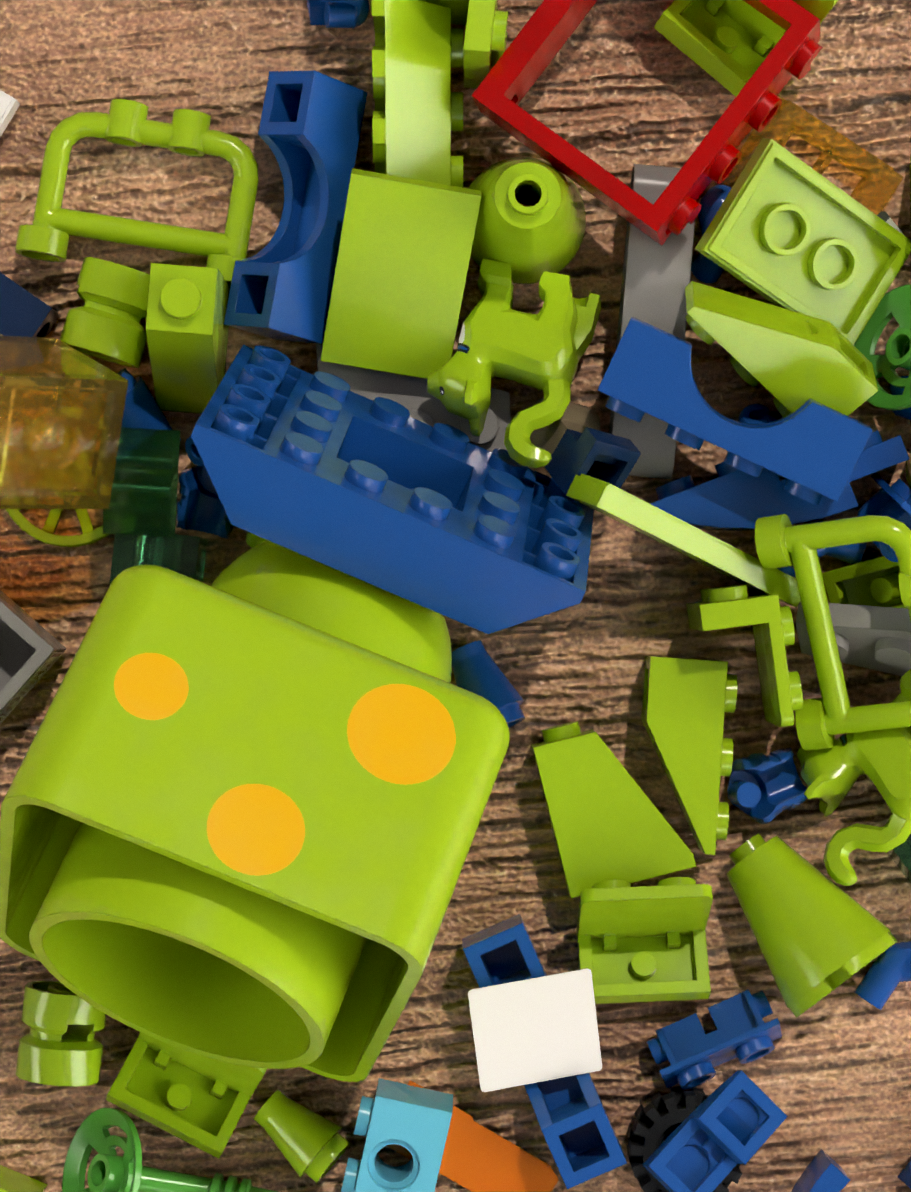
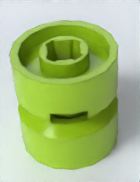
M84 257L76 285L78 286L77 294L85 303L84 306L68 310L59 344L102 360L139 368L147 344L146 330L139 323L140 319L147 317L150 274L111 261Z
M34 981L27 983L24 991L21 1020L30 1027V1033L19 1039L16 1076L28 1082L52 1086L78 1087L97 1084L100 1081L103 1045L95 1039V1033L105 1027L107 1014L78 997L59 981Z

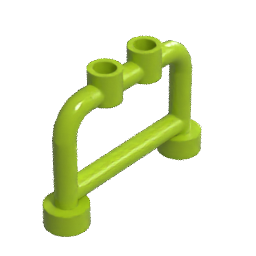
M112 99L109 114L102 112H78L63 119L50 134L44 152L33 224L19 226L15 248L17 254L36 260L65 262L70 235L206 256L208 257L206 267L218 268L229 287H231L235 261L243 260L247 257L259 182L258 164L251 149L236 136L209 129L211 116L206 113L191 109H175L173 111L172 123L147 120L149 107L140 102L127 99ZM85 137H95L128 147L147 145L166 148L174 153L186 156L202 157L211 155L224 158L233 169V183L225 233L61 208L72 147L78 140Z
M786 514L760 517L756 520L755 545L762 567L764 569L794 567L822 697L803 699V709L795 711L797 735L800 745L805 751L832 748L835 742V735L911 727V700L856 707L850 706L817 549L872 541L883 542L889 545L895 551L898 559L900 596L904 607L908 608L911 622V530L903 522L889 516L866 515L792 526Z

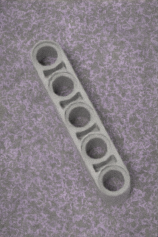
M633 164L630 188L654 204L681 168ZM695 220L691 225L688 223L678 236L672 232L662 246L627 221L616 349L631 317H636L685 340L687 322L685 318L687 315L685 287L690 283ZM611 410L609 434L630 439L641 452L640 457L628 476L671 479L675 460L676 440L664 434L669 423L648 413L644 414L641 422H637Z

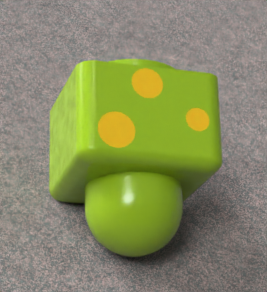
M269 540L257 544L239 555L225 567L211 586L162 566L146 564L127 568L120 572L111 582L2 802L0 818V938L17 951L40 961L59 982L93 1007L119 1022L167 1044L198 1055L243 1066L267 1069L302 1067L316 1074L339 1081H363L369 1075L423 974L510 742L508 724L502 713L489 700L450 683L452 674L451 641L447 623L442 614Z

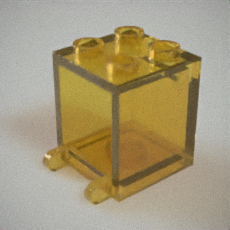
M0 336V509H109L128 387L127 379L57 338Z

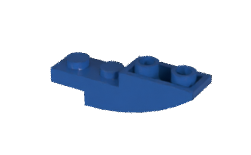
M878 430L872 432L838 502L823 495L819 505L812 504L785 491L783 487L787 479L780 481L776 473L766 468H763L760 477L757 478L722 462L715 465L718 478L697 486L694 485L691 475L655 488L659 500L650 504L699 529L755 530V523L758 518L786 514L791 524L794 525L828 517L858 507L850 482L909 460V456L901 435L883 442Z

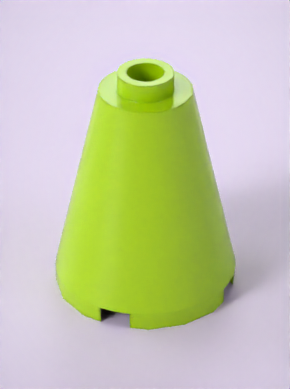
M531 157L505 159L486 168L469 186V189L480 190L482 195L470 256L479 266L483 258L511 264L512 283L534 284L540 281L544 271L559 273L576 255L582 243L586 227L584 203L573 181L550 163ZM519 203H525V204H529V205H531V206H530V207H526V206H523V205H521V204H519Z
M758 833L729 855L735 866L726 875L784 1002L796 1018L898 942L888 927L778 836L765 842Z

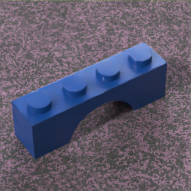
M315 70L269 71L258 135L275 155L281 170L284 185L283 211L278 228L270 242L256 255L235 261L224 325L280 341L323 343L351 171L355 166L368 92Z
M631 317L598 387V391L609 395L605 407L637 422H641L645 413L669 423L664 433L665 435L694 449L700 450L704 440L728 451L724 459L725 463L754 477L759 478L763 468L787 478L783 489L807 502L819 505L823 495L836 502L839 501L873 431L870 426L810 398L790 415L770 423L748 424L729 419L712 408L698 390L691 366L692 343L636 317Z
M521 914L462 939L463 951L479 988L547 976ZM590 1073L524 1085L541 1131L567 1189L627 1164L621 1144Z

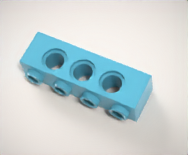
M379 1078L375 1097L362 1096L354 1135L366 1138L361 1160L348 1157L341 1192H435L452 1117L453 1094ZM397 1144L405 1147L411 1153L412 1159L405 1165L394 1167L384 1163L380 1159L378 1152L387 1145Z

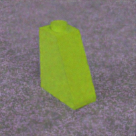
M151 263L146 336L155 397L161 411L202 414L225 375L229 326L224 325L230 287L218 268Z
M575 721L541 730L544 741L531 744L567 890L571 898L579 897L583 890L592 889L593 884L604 880L618 879L634 883L697 867L691 850L593 729L581 732L579 722Z

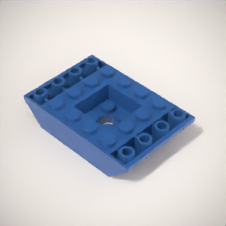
M244 344L242 345L196 422L191 434L231 525L486 634H491L581 603L587 586L594 509L566 496L553 478L534 471L527 466H522L510 458L508 451L505 449H494L493 452H490L470 443L469 437L464 432L451 425L435 423L434 426H430L410 417L409 410L393 400L383 397H376L374 401L350 391V385L333 374L317 371L314 375L290 365V359L276 349L261 345L255 346L253 349Z

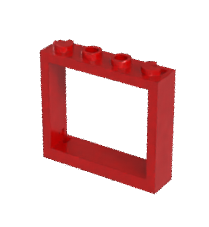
M544 0L471 96L484 116L662 246L672 232L678 236L688 223L690 225L693 223L702 207L697 202L698 198L712 180L719 185L731 174L742 155V152L737 149L752 128L761 132L770 123L782 104V99L777 95L792 76L800 80L810 71L811 62L823 48L818 44L821 39L820 19L793 0H743L782 27L786 32L654 204L650 203L518 106L598 0Z

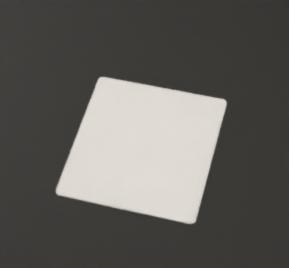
M580 969L468 991L479 1082L482 1092L586 1074L602 1069L593 980L590 969Z

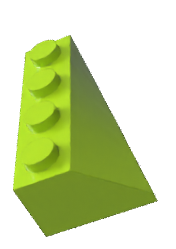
M371 0L375 31V46L372 49L373 98H375V111H373L372 144L375 172L463 187V156H451V131H463V92H451V68H463V28H451V8L420 0Z

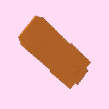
M411 1080L407 1084L410 1086L423 1088L422 1086L418 1085L417 1083ZM453 1105L439 1174L471 1192H552L559 1179L549 1164L475 1122L473 1116ZM397 1144L387 1145V1147L406 1158L412 1159L411 1153L405 1147Z

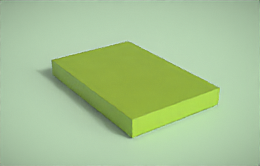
M762 138L695 247V250L775 306L829 321L854 345L911 253V240L776 141Z
M352 168L320 361L428 379L430 373L440 369L452 357L482 197L480 190Z

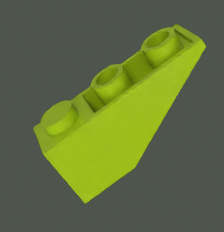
M691 281L685 287L686 309L688 313L685 318L691 329L707 344L711 345L717 341L732 355L730 362L733 368L749 385L755 387L761 383L775 397L773 402L783 418L796 411L809 398L849 416L878 391L873 364L829 321Z
M645 656L641 719L698 848L706 855H715L716 840H726L729 827L728 802L719 801L720 776L730 777L732 772L733 739L723 738L725 712L734 713L736 709L737 675L727 674L728 661Z

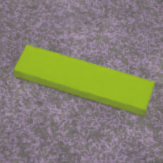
M582 473L580 476L575 475L566 496L743 585H747V587L761 594L779 595V601L796 608L798 607L801 599L796 578L777 568L764 569L759 559L608 482Z

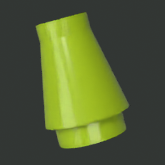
M280 1090L271 1095L253 1118L264 1128L301 1178L307 1174L316 1183L328 1173L350 1145L339 1134L342 1127L289 1099Z

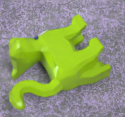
M483 258L477 284L483 297L462 324L457 352L440 369L429 374L427 392L439 399L448 412L468 419L472 435L480 436L490 406L491 379L494 376L513 380L543 391V401L519 411L506 427L504 445L510 458L522 466L539 468L548 465L552 456L547 450L531 443V433L561 419L569 405L571 384L574 381L578 362L593 339L600 315V295L590 293L586 298H574L569 275L544 271L538 286L539 297L544 302L539 313L530 314L513 310L514 285L512 284L511 264Z
M911 669L901 677V693L892 702L911 700ZM911 727L842 734L838 739H835L832 748L805 751L800 747L797 753L802 768L801 777L808 786L804 795L809 800L818 798L820 800L819 810L826 817L831 815L860 775H866L876 786L891 813L886 825L883 827L856 823L837 830L827 842L823 861L827 873L838 884L851 886L857 882V875L848 859L849 854L853 850L862 849L870 852L887 853L904 843L911 834Z

